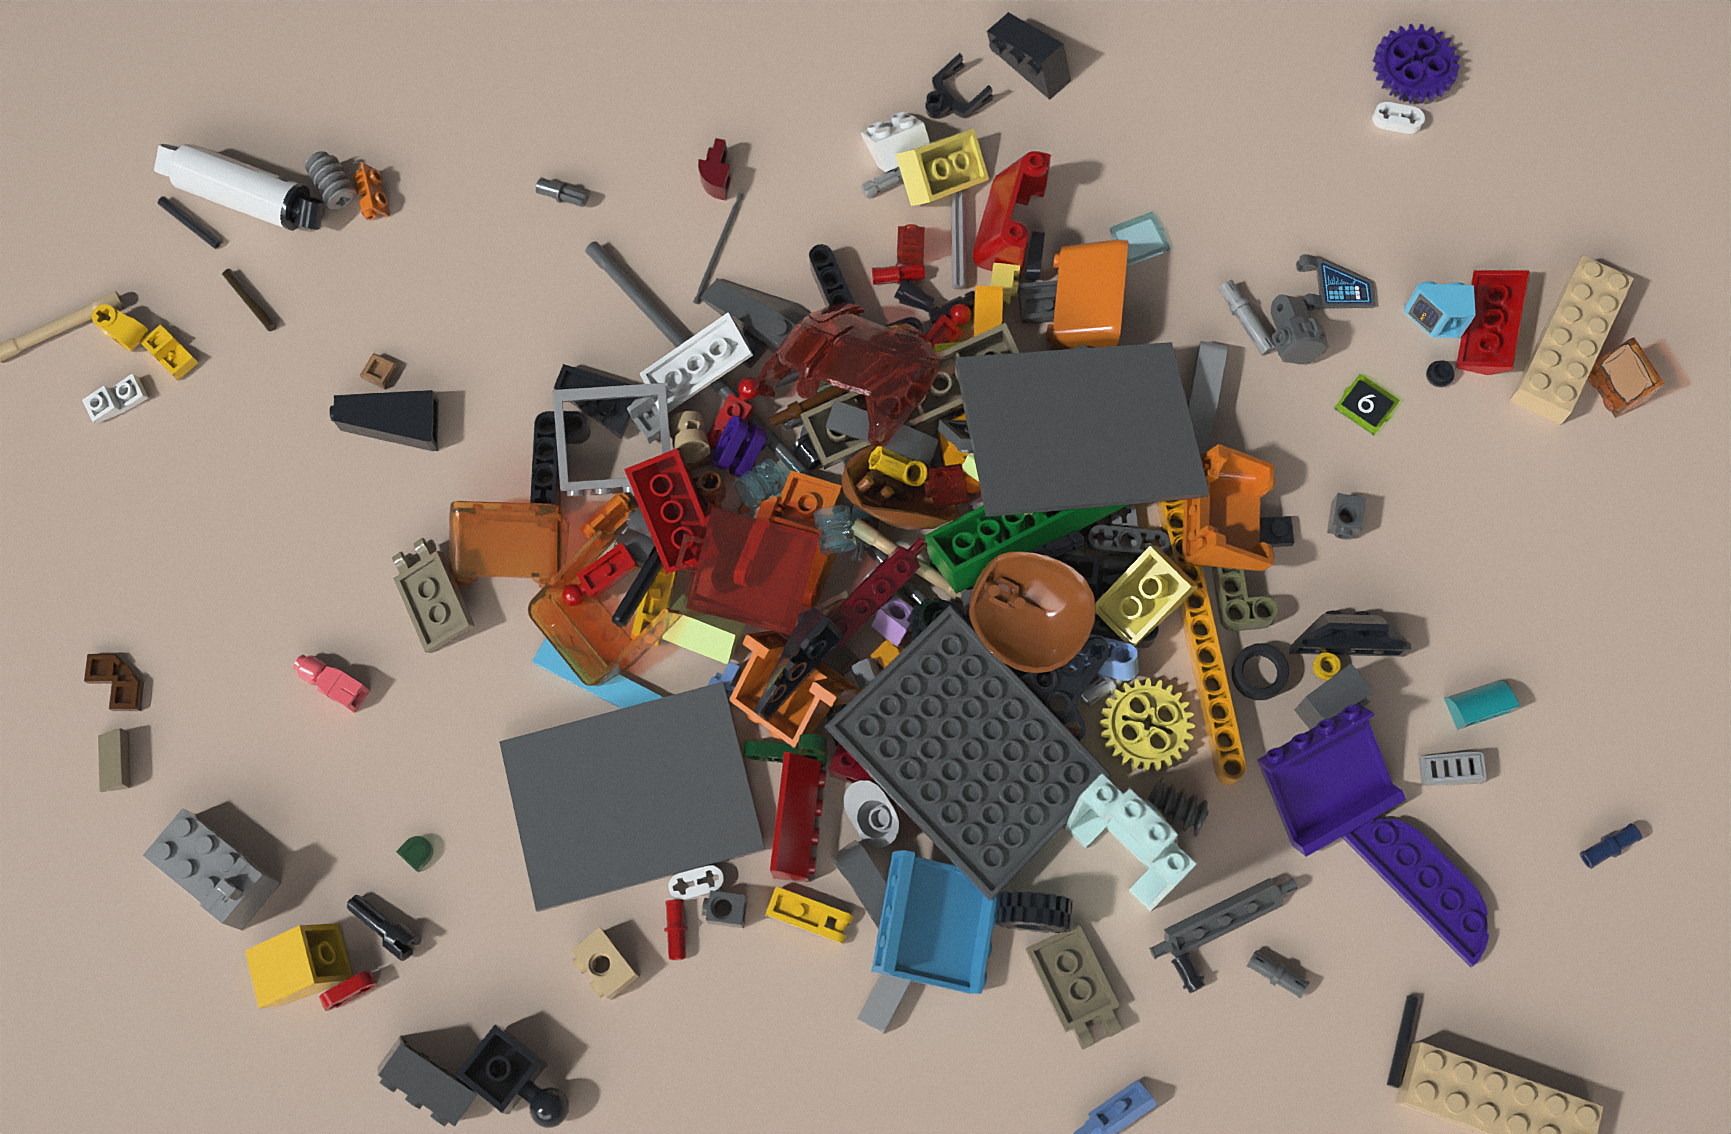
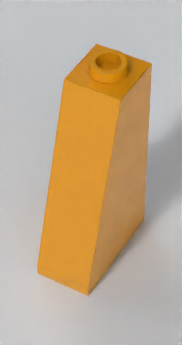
M975 286L973 337L1002 324L1003 286Z

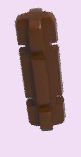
M876 469L866 473L874 481L872 487L882 490L888 485L894 491L892 496L903 502L913 498L914 489L911 486L903 484L888 475H883L882 472Z

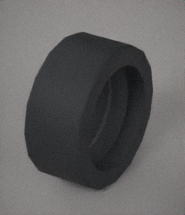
M1255 643L1245 647L1236 657L1231 669L1232 681L1236 689L1243 696L1252 700H1267L1276 696L1286 685L1289 677V664L1284 654L1276 647L1266 643ZM1263 656L1275 665L1277 677L1271 686L1257 688L1246 681L1243 667L1249 658Z

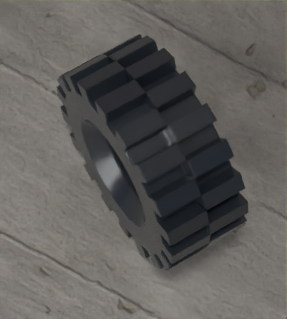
M999 892L997 894L995 925L1007 927V929H1018L1019 931L1067 933L1071 931L1073 900L1065 896L1041 892Z

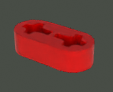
M366 970L323 992L319 999L325 1011L333 1010L377 986V982L372 971Z

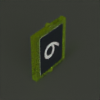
M1359 374L1349 388H1345L1343 397L1334 409L1374 436L1382 424L1390 420V414L1400 400L1362 374Z

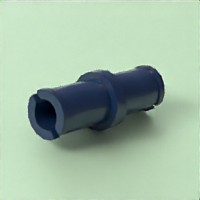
M1630 823L1611 836L1606 834L1601 837L1600 842L1585 851H1581L1580 857L1584 864L1592 869L1611 856L1616 858L1621 855V850L1642 840V835L1639 829Z

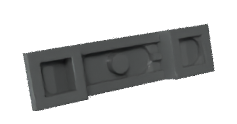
M838 401L833 402L825 428L886 448L911 460L920 461L925 466H930L938 443V439L911 427Z

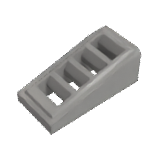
M1483 752L1450 753L1419 757L1422 786L1481 784L1487 779ZM1443 762H1448L1449 777H1445ZM1456 762L1461 764L1462 776H1458ZM1469 762H1472L1473 775H1470ZM1431 763H1436L1437 778H1432Z

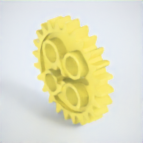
M1147 678L1144 686H1141L1139 680L1135 679L1133 688L1124 683L1122 686L1124 693L1115 689L1113 695L1116 700L1112 698L1106 700V704L1111 709L1103 708L1101 712L1103 716L1108 718L1101 720L1099 726L1107 728V730L1101 733V737L1110 738L1105 748L1114 747L1116 750L1112 757L1115 758L1122 755L1121 765L1124 766L1128 761H1131L1132 770L1134 771L1141 764L1143 765L1144 773L1148 772L1150 765H1153L1156 772H1159L1162 762L1166 767L1170 768L1172 766L1171 757L1176 761H1180L1182 756L1179 751L1187 752L1189 749L1184 742H1191L1194 738L1191 734L1187 733L1195 728L1194 724L1187 722L1194 714L1184 711L1188 707L1189 702L1180 703L1179 699L1182 693L1180 692L1173 696L1171 694L1172 685L1168 686L1165 690L1162 689V680H1159L1156 686H1152L1150 678ZM1130 703H1141L1144 707V712H1133L1130 708ZM1161 710L1168 711L1172 716V721H1162L1158 716V712ZM1127 716L1132 721H1125L1122 717ZM1145 720L1150 721L1151 728L1149 730L1144 729L1143 723ZM1126 728L1132 729L1136 733V739H1125L1122 735V730ZM1163 730H1171L1172 734H1167ZM1153 737L1162 739L1164 748H1154L1150 743V739Z

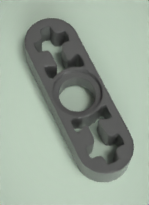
M1108 525L1094 526L1087 537L1088 547L1096 553L1140 557L1149 546H1154L1145 544L1144 550H1141L1142 537H1146L1144 543H1153L1154 539H1159V543L1164 544L1160 549L1165 554H1167L1171 542L1169 536L1160 530ZM1098 533H1102L1104 539L1112 540L1113 534H1117L1115 540L1116 547H1112L1113 541L1105 540L1103 545H1098V541L1093 538H1096ZM1125 535H1131L1136 539L1137 544L1134 548H1125L1121 544V538Z

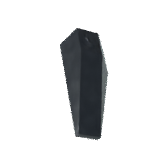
M815 607L802 614L754 710L766 722L845 637L835 624Z

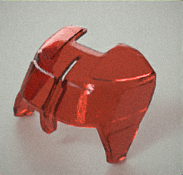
M839 303L810 313L809 316L804 317L802 321L792 328L773 357L763 366L754 381L755 386L753 390L758 395L773 398L775 396L774 388L794 369L800 372L796 390L801 398L811 399L815 397L820 381L847 391L865 395L869 419L867 440L878 447L887 446L888 441L925 397L936 378L940 362L932 344L921 331L910 324L900 323L885 327L855 315L864 313L865 310L860 308L861 305Z

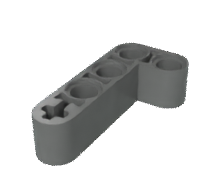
M854 840L831 855V858L840 873L849 882L879 930L887 883L864 847Z

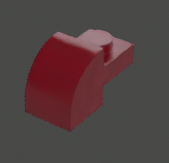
M715 138L713 148L709 147L706 160L699 159L698 169L704 190L710 196L726 201L732 179L730 165L725 164L728 155L726 140Z

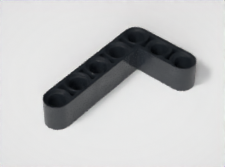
M824 244L812 247L809 252L812 275L847 358L853 367L858 369L867 368L893 358L895 353L899 355L917 345L923 337V325L915 317H907L867 332L833 251ZM818 259L827 260L825 263L816 262ZM829 281H835L837 283L834 286L826 285V283ZM837 304L847 305L843 309H838L835 307ZM849 326L857 328L853 332H847L844 330ZM907 331H914L917 333L915 336L911 337L905 335ZM883 340H889L890 342H892L888 346H883L880 344V342ZM859 349L866 351L864 355H857L854 352Z

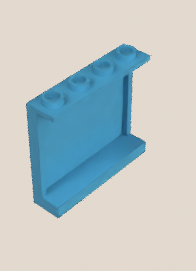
M907 850L893 852L871 972L966 994H982V989L987 982V973L985 972L987 959L992 951L990 940L992 929L995 926L997 895L992 901H989L954 865L915 856V852Z

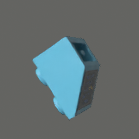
M1427 281L1421 284L1418 283L1404 306V312L1432 338H1461L1475 317L1474 285H1464L1461 282L1436 284L1435 282Z

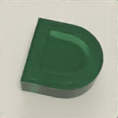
M413 836L396 852L419 873L431 860L433 846L426 838Z

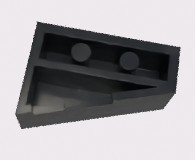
M1009 12L987 30L991 51L1003 59L1049 100L1071 81L1062 42Z

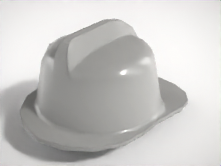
M867 780L852 783L844 795V808L859 836L871 847L883 848L889 846L896 839L899 832L900 815L897 807L890 802L879 785Z

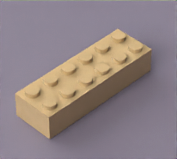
M1582 255L1572 268L1509 401L1561 425L1573 411L1634 278Z
M1423 1042L1411 1044L1396 1104L1480 1134H1597L1603 1112V1106Z

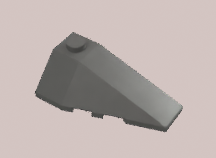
M718 278L700 297L701 301L722 316L729 313L742 331L745 332L747 330L766 344L767 349L782 360L817 322L816 318L794 303Z

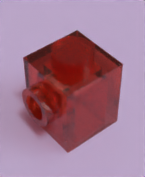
M914 224L898 226V265H924L925 227H919Z
M962 463L928 469L929 481L924 482L927 498L932 497L935 508L969 502L967 481Z

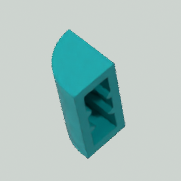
M1502 680L1444 698L1457 730L1509 714L1520 706L1511 688Z

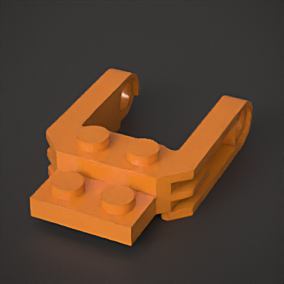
M790 470L781 495L778 497L773 496L761 502L737 562L733 576L734 583L747 588L753 584L773 532L778 526L784 531L818 541L805 575L807 580L802 590L801 599L798 600V604L809 608L817 605L844 536L834 515L843 493V487Z

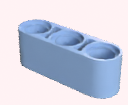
M1090 634V635H1089V638H1091V637H1101V636H1097V635ZM1101 637L1108 643L1110 651L1107 660L1097 674L1124 681L1134 679L1139 673L1136 647L1126 642ZM1092 643L1090 645V652L1083 654V649L1079 651L1084 666L1090 664L1086 659L1087 657L1094 654L1097 658L1102 656L1101 650L1104 649L1103 645L1097 646L1095 643ZM1074 657L1065 666L1077 669L1079 662Z

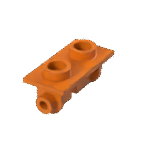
M363 162L360 163L362 169L355 172L354 181L357 194L359 196L366 194V196L359 199L362 215L366 220L375 219L378 213L389 217L388 200L383 191V179L380 172Z
M618 492L583 524L579 530L599 548L627 521L631 510H636L637 508L630 502V498L625 493L621 494Z

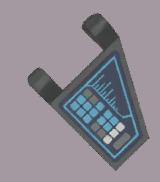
M1301 255L1299 261L1296 262V268L1299 272L1315 269L1317 271L1319 295L1306 294L1303 299L1308 311L1320 308L1375 307L1372 281L1312 255Z

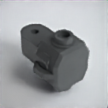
M1284 294L1278 295L1272 302L1271 316L1277 329L1272 338L1279 356L1285 363L1301 365L1313 362L1329 346L1318 319L1310 317L1303 299Z

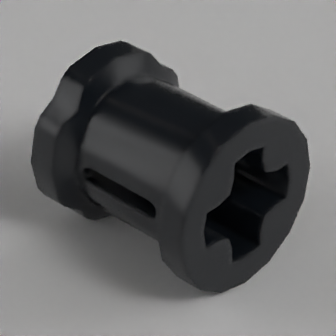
M808 433L801 436L794 443L792 451L799 453L807 462V467L813 470L821 464Z

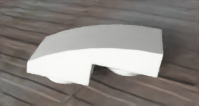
M131 374L112 388L102 386L82 401L92 422L98 423L134 408L149 397L139 377Z

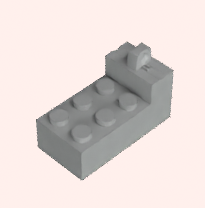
M184 808L181 809L143 854L146 859L201 902L200 906L219 922L239 930L245 928L281 884V882L196 814Z

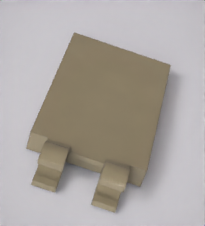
M421 538L414 543L415 550L421 559L417 563H415L411 553L404 556L403 552H399L392 557L399 571V575L393 579L424 651L432 653L474 627L475 624L444 553L436 551L437 548L432 539L426 542L424 538Z
M1080 923L1071 927L1070 932L1057 933L1026 948V953L1064 1032L1067 1033L1074 1030L1082 1050L1092 1046L1094 1043L1088 1027L1102 1021L1109 1037L1121 1032V1026L1113 1013V1010L1118 1009L1120 1004Z

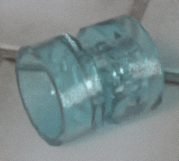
M765 459L753 467L752 471H747L735 479L734 485L738 496L746 506L756 509L761 505V502L769 499L771 495L776 496L783 491L787 479L781 468L773 460Z
M830 506L813 513L816 530L821 532L818 538L821 554H840L857 547L854 530L849 528L852 524L849 506Z

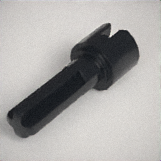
M356 894L348 900L347 909L383 938V947L396 958L404 961L413 954V949L408 945L410 943L419 945L421 942V937L404 923L394 924L360 895Z

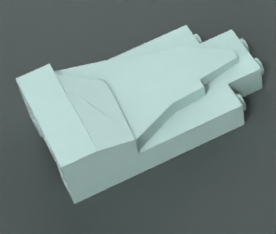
M1103 774L1080 795L1064 827L1085 849L1106 828L1146 866L1148 871L1129 891L1149 911L1196 865L1178 847V834L1154 805L1148 800L1139 798L1131 789L1126 793L1121 792Z

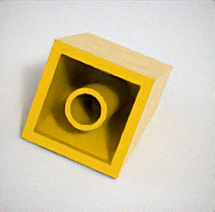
M339 923L298 925L245 950L259 1008L282 1006L328 990L353 977Z

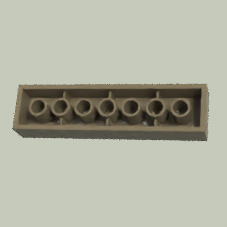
M1001 324L800 414L824 470L853 457L862 449L872 445L825 428L834 401L880 415L913 429L964 407L955 365L957 357L1019 353L1007 324Z

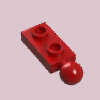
M956 304L950 310V319L945 314L941 315L917 343L916 346L921 356L913 361L919 362L928 358L929 352L934 351L935 344L956 342L964 333L957 326L968 323L971 318L969 307L965 304Z
M747 377L741 380L738 386L740 393L738 397L729 393L707 433L710 446L716 447L725 426L733 416H738L747 422L749 421L756 407L750 405L748 401L757 397L760 392V384L756 379Z
M621 542L576 574L581 583L579 585H567L563 589L562 599L569 606L580 605L586 593L589 597L595 599L638 569L639 565L628 547Z

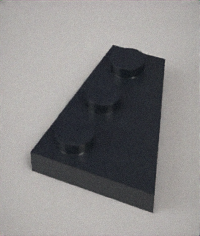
M563 364L553 388L554 390L631 384ZM638 397L575 401L570 403L622 439L630 420L627 407Z

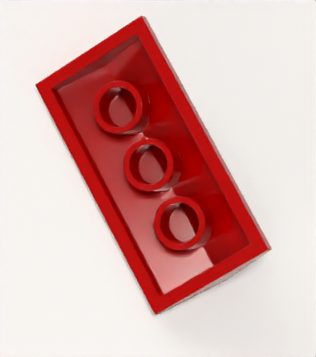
M1474 270L1471 285H1474L1475 317L1461 336L1456 363L1457 369L1483 375L1513 370L1530 277L1529 270Z

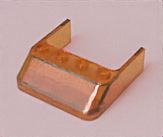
M598 530L537 593L528 605V614L531 620L581 682L587 686H601L633 666L683 616L679 610L665 608L632 640L623 628L617 627L611 621V613L598 598L592 599L586 593L583 602L578 606H569L563 601V589L567 585H579L581 583L576 574L596 561L618 538L615 533Z

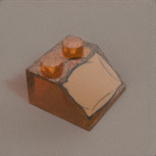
M1634 337L1597 360L1588 376L1592 387L1596 388L1603 398L1604 406L1608 411L1612 412L1615 418L1644 405L1665 384Z

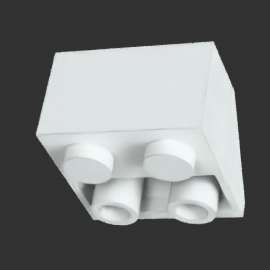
M906 112L896 113L891 116V120L884 123H872L867 126V130L861 132L874 161L884 172L899 167L896 154L930 143L924 123Z

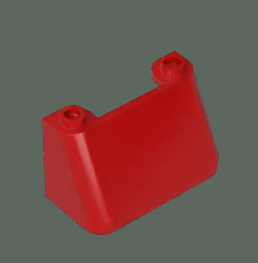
M1039 151L1028 152L995 176L973 248L972 259L977 267L993 271V263L1019 265V278H1021L1025 265L1024 257L1029 232L1024 224L1010 219L1015 203L1028 206L1029 200L1032 197L1039 195V197L1044 198L1051 154Z

